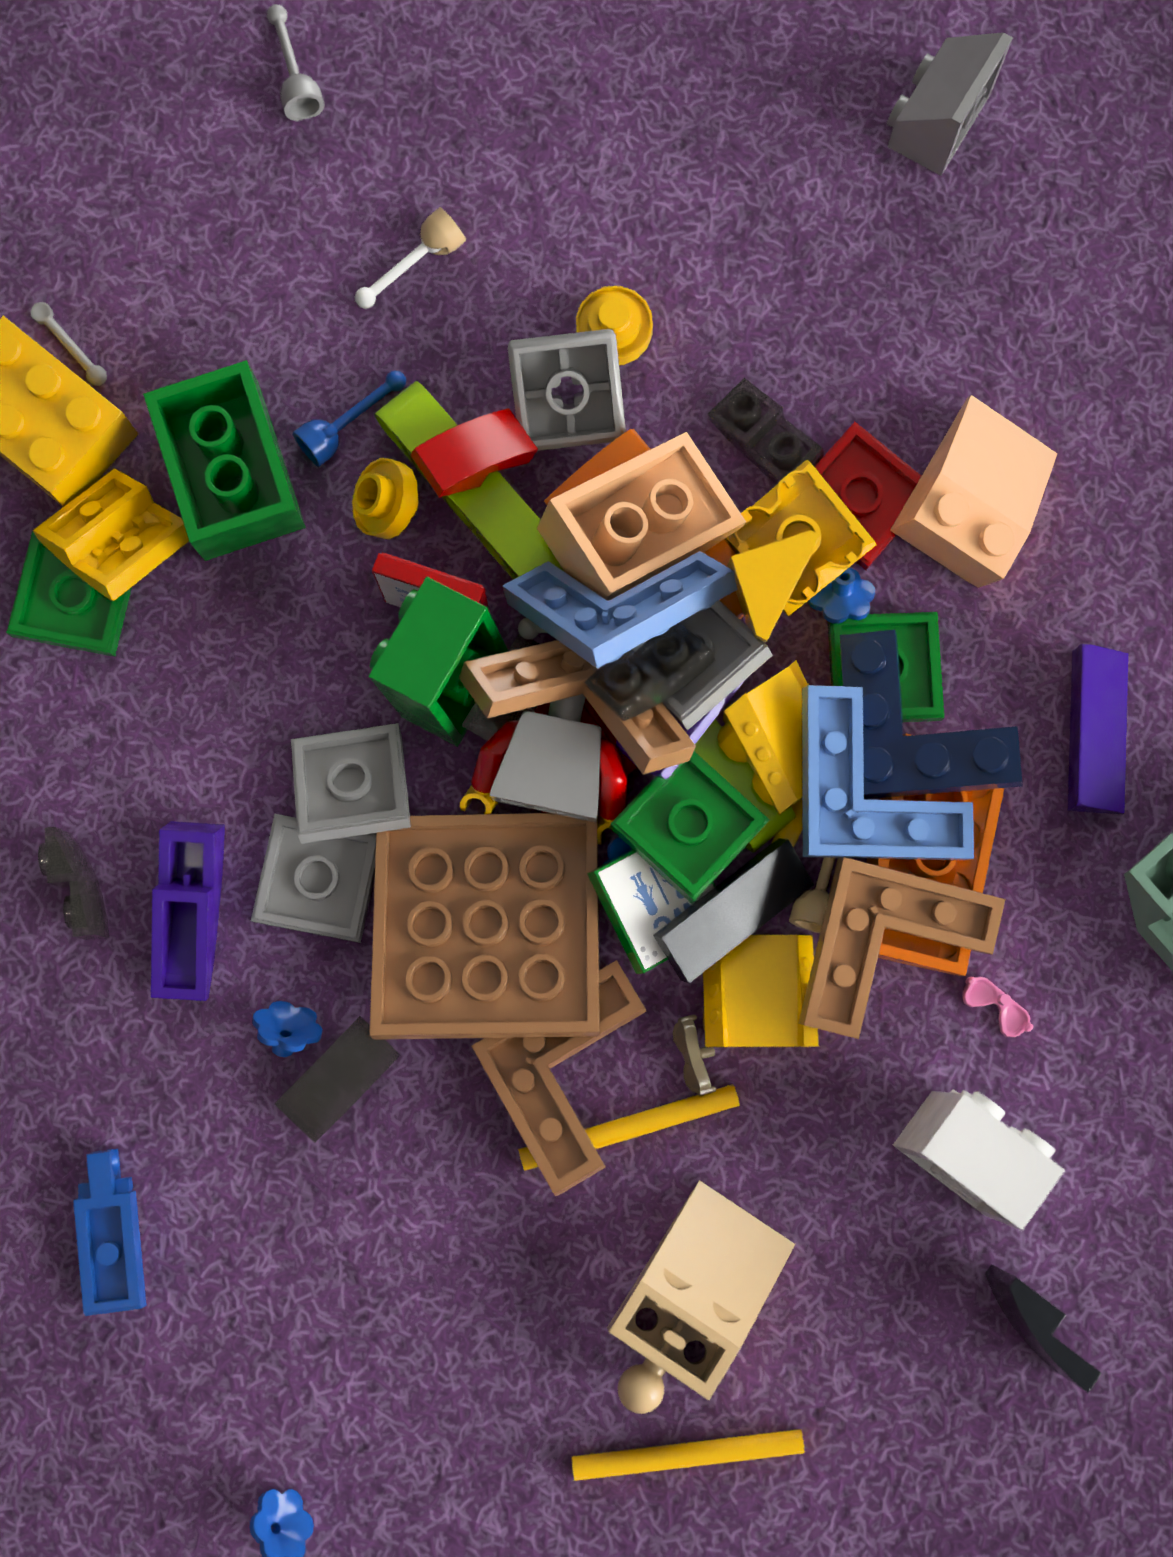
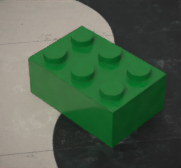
M247 360L143 394L189 541L204 561L306 528L260 385Z
M426 576L419 590H411L404 599L398 616L401 621L390 640L385 638L376 647L370 661V669L372 671L368 677L402 718L458 747L480 709L459 679L464 662L509 651L486 606Z

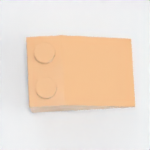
M971 395L964 402L890 531L978 588L1004 579L1031 531L1057 453Z
M685 432L550 499L537 530L565 573L607 601H610L699 551L706 552L742 528L746 521L688 433Z

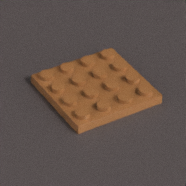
M552 813L410 816V828L376 833L370 1036L373 1040L600 1036L598 895L587 875L590 871L598 868V818L597 823Z

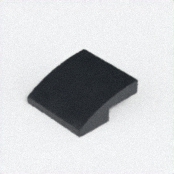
M991 1264L985 1275L1001 1310L1013 1328L1043 1361L1089 1394L1102 1373L1053 1336V1333L1066 1315L1020 1279Z

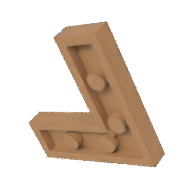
M555 640L466 661L463 664L459 679L487 719L583 694L643 775L688 762L696 747L625 653L618 660L596 668L560 641Z
M839 857L799 1024L859 1039L885 928L993 955L1006 899L846 857Z
M617 960L599 970L600 1036L484 1038L472 1045L474 1052L556 1197L606 1166L554 1077L551 1068L646 1012L643 1003Z

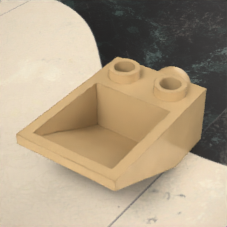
M700 1180L607 1326L609 1333L646 1357L643 1364L634 1365L626 1369L618 1382V1396L621 1403L634 1413H649L659 1406L664 1396L662 1377L665 1372H668L704 1398L710 1400L741 1349L795 1246L793 1242ZM642 1308H651L657 1314V1323L652 1329L643 1330L636 1324V1314ZM697 1340L703 1343L705 1355L699 1362L692 1363L685 1359L684 1348L690 1341Z

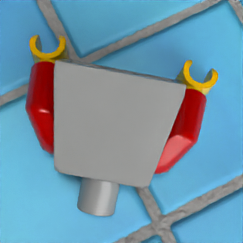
M581 694L550 702L548 715L523 711L519 721L506 722L480 748L471 779V786L461 799L460 808L465 812L472 798H476L485 804L486 811L484 814H491L497 803L501 802L597 823L598 818L597 838L598 844L601 845L603 830L609 828L612 821L626 808L628 780L615 745L609 740L602 738L601 727L580 722L586 699Z

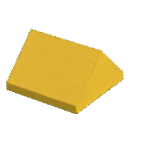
M809 530L731 556L727 566L734 570L737 586L736 594L746 625L752 630L755 638L763 642L768 640L821 537L820 534Z

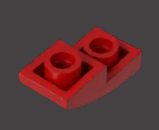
M510 408L455 426L415 447L410 456L438 497H443L481 487L489 473L529 463L538 448Z

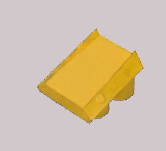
M805 460L794 471L780 480L773 489L753 506L746 508L741 513L746 523L742 528L726 538L738 554L809 530L821 535L783 609V612L788 617L876 546L873 538L809 460Z
M797 660L747 694H743L729 706L723 715L725 725L719 730L717 737L719 747L729 759L736 762L749 763L754 772L752 783L755 792L765 803L774 806L779 815L802 799V689L809 684Z
M750 935L703 972L705 1047H819L818 1029L799 1024L814 961L812 935Z

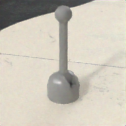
M274 4L269 7L267 18L276 28L290 75L280 89V99L284 113L287 118L293 121L318 116L324 109L321 90L311 77L299 73L285 26L287 11L283 6Z

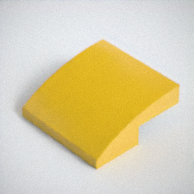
M115 468L33 530L37 539L63 564L113 602L189 542L183 519L154 503L147 486Z

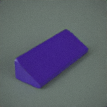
M1080 644L1072 651L1068 811L1107 814L1125 813L1128 653L1092 644Z

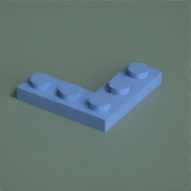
M699 551L610 601H607L549 561L504 584L503 590L508 605L594 667L599 668L606 663L618 660L624 653L652 637L666 633L670 627L691 615L712 607L716 601L736 591L737 586L734 570Z
M816 685L804 687L802 689L803 857L924 860L974 859L973 802L864 800L863 687Z

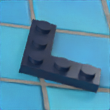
M895 629L840 635L843 686L863 687L864 799L1023 786L1018 726L904 736L898 643Z

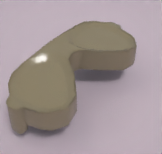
M694 1014L679 1018L672 1034L674 1043L684 1057V1081L686 1086L692 1092L701 1096L716 1091V1087L711 1086L710 1078L702 1060L715 1056L714 1047L699 1048L694 1023L697 1016Z

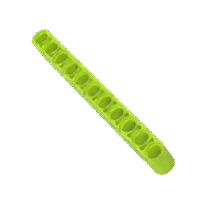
M418 381L413 382L374 414L385 433L422 475L423 473L410 456L413 449L427 440L458 426ZM498 471L489 473L481 487L442 497L513 580L548 561L564 571L537 530L540 518ZM715 719L696 742L694 751L770 819L746 846L749 851L755 853L796 818V815L791 807L779 815L774 806L765 803L753 788L752 779L754 772L749 763L736 762L729 759L719 747L717 737L722 726Z

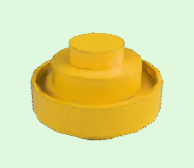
M605 286L591 292L580 304L576 315V332L612 329L616 334L619 365H625L638 359L648 348L653 333L652 312L646 300L634 290L622 286Z
M379 458L371 462L362 471L355 485L352 509L356 525L364 534L389 540L398 536L409 525L411 519L416 514L419 502L417 480L413 470L405 463L387 458Z

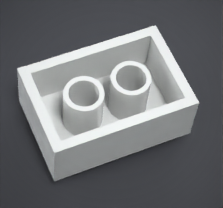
M953 1089L950 1092L932 1091L893 1146L983 1215L1023 1230L1065 1171L1050 1159L1055 1149L1028 1129L1024 1128L1021 1132L1012 1126L1010 1128L1000 1121L1005 1114L1004 1110L977 1091L973 1094L965 1090L959 1093Z

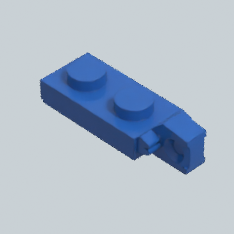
M118 1149L95 1151L86 1155L89 1182L78 1184V1198L73 1200L84 1316L136 1310L147 1306L136 1190L133 1191L132 1177L121 1178Z

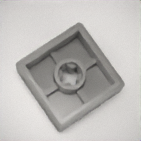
M612 329L518 339L509 342L508 355L516 419L538 448L537 451L613 442L626 432L616 334ZM562 377H571L573 384L582 385L583 387L582 392L574 394V403L563 404L561 395L552 394V388L560 386Z

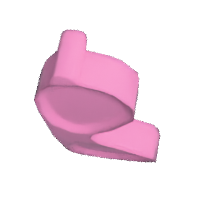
M981 976L968 977L966 979V986L962 993L964 1004L969 1007L997 1005L999 1009V1028L1005 1037H1017L1033 1029L1028 1011L990 980Z

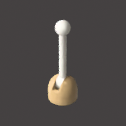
M441 207L429 215L422 224L420 233L422 243L372 286L369 288L362 287L357 290L355 301L359 307L364 309L372 307L376 301V295L427 252L435 255H447L455 251L466 241L457 224Z

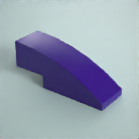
M170 821L159 829L158 885L152 889L151 998L207 1001L209 998L222 887L225 824Z

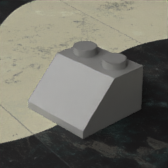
M1003 32L946 38L935 57L927 53L912 80V83L917 85L910 98L904 95L900 96L888 118L887 125L893 127L888 147L942 176L991 95L1013 37Z

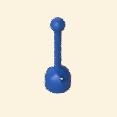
M398 370L389 372L384 384L331 424L322 419H312L292 432L296 443L313 464L320 467L337 452L339 446V435L337 432L391 391L398 392L404 389L406 385L405 375Z

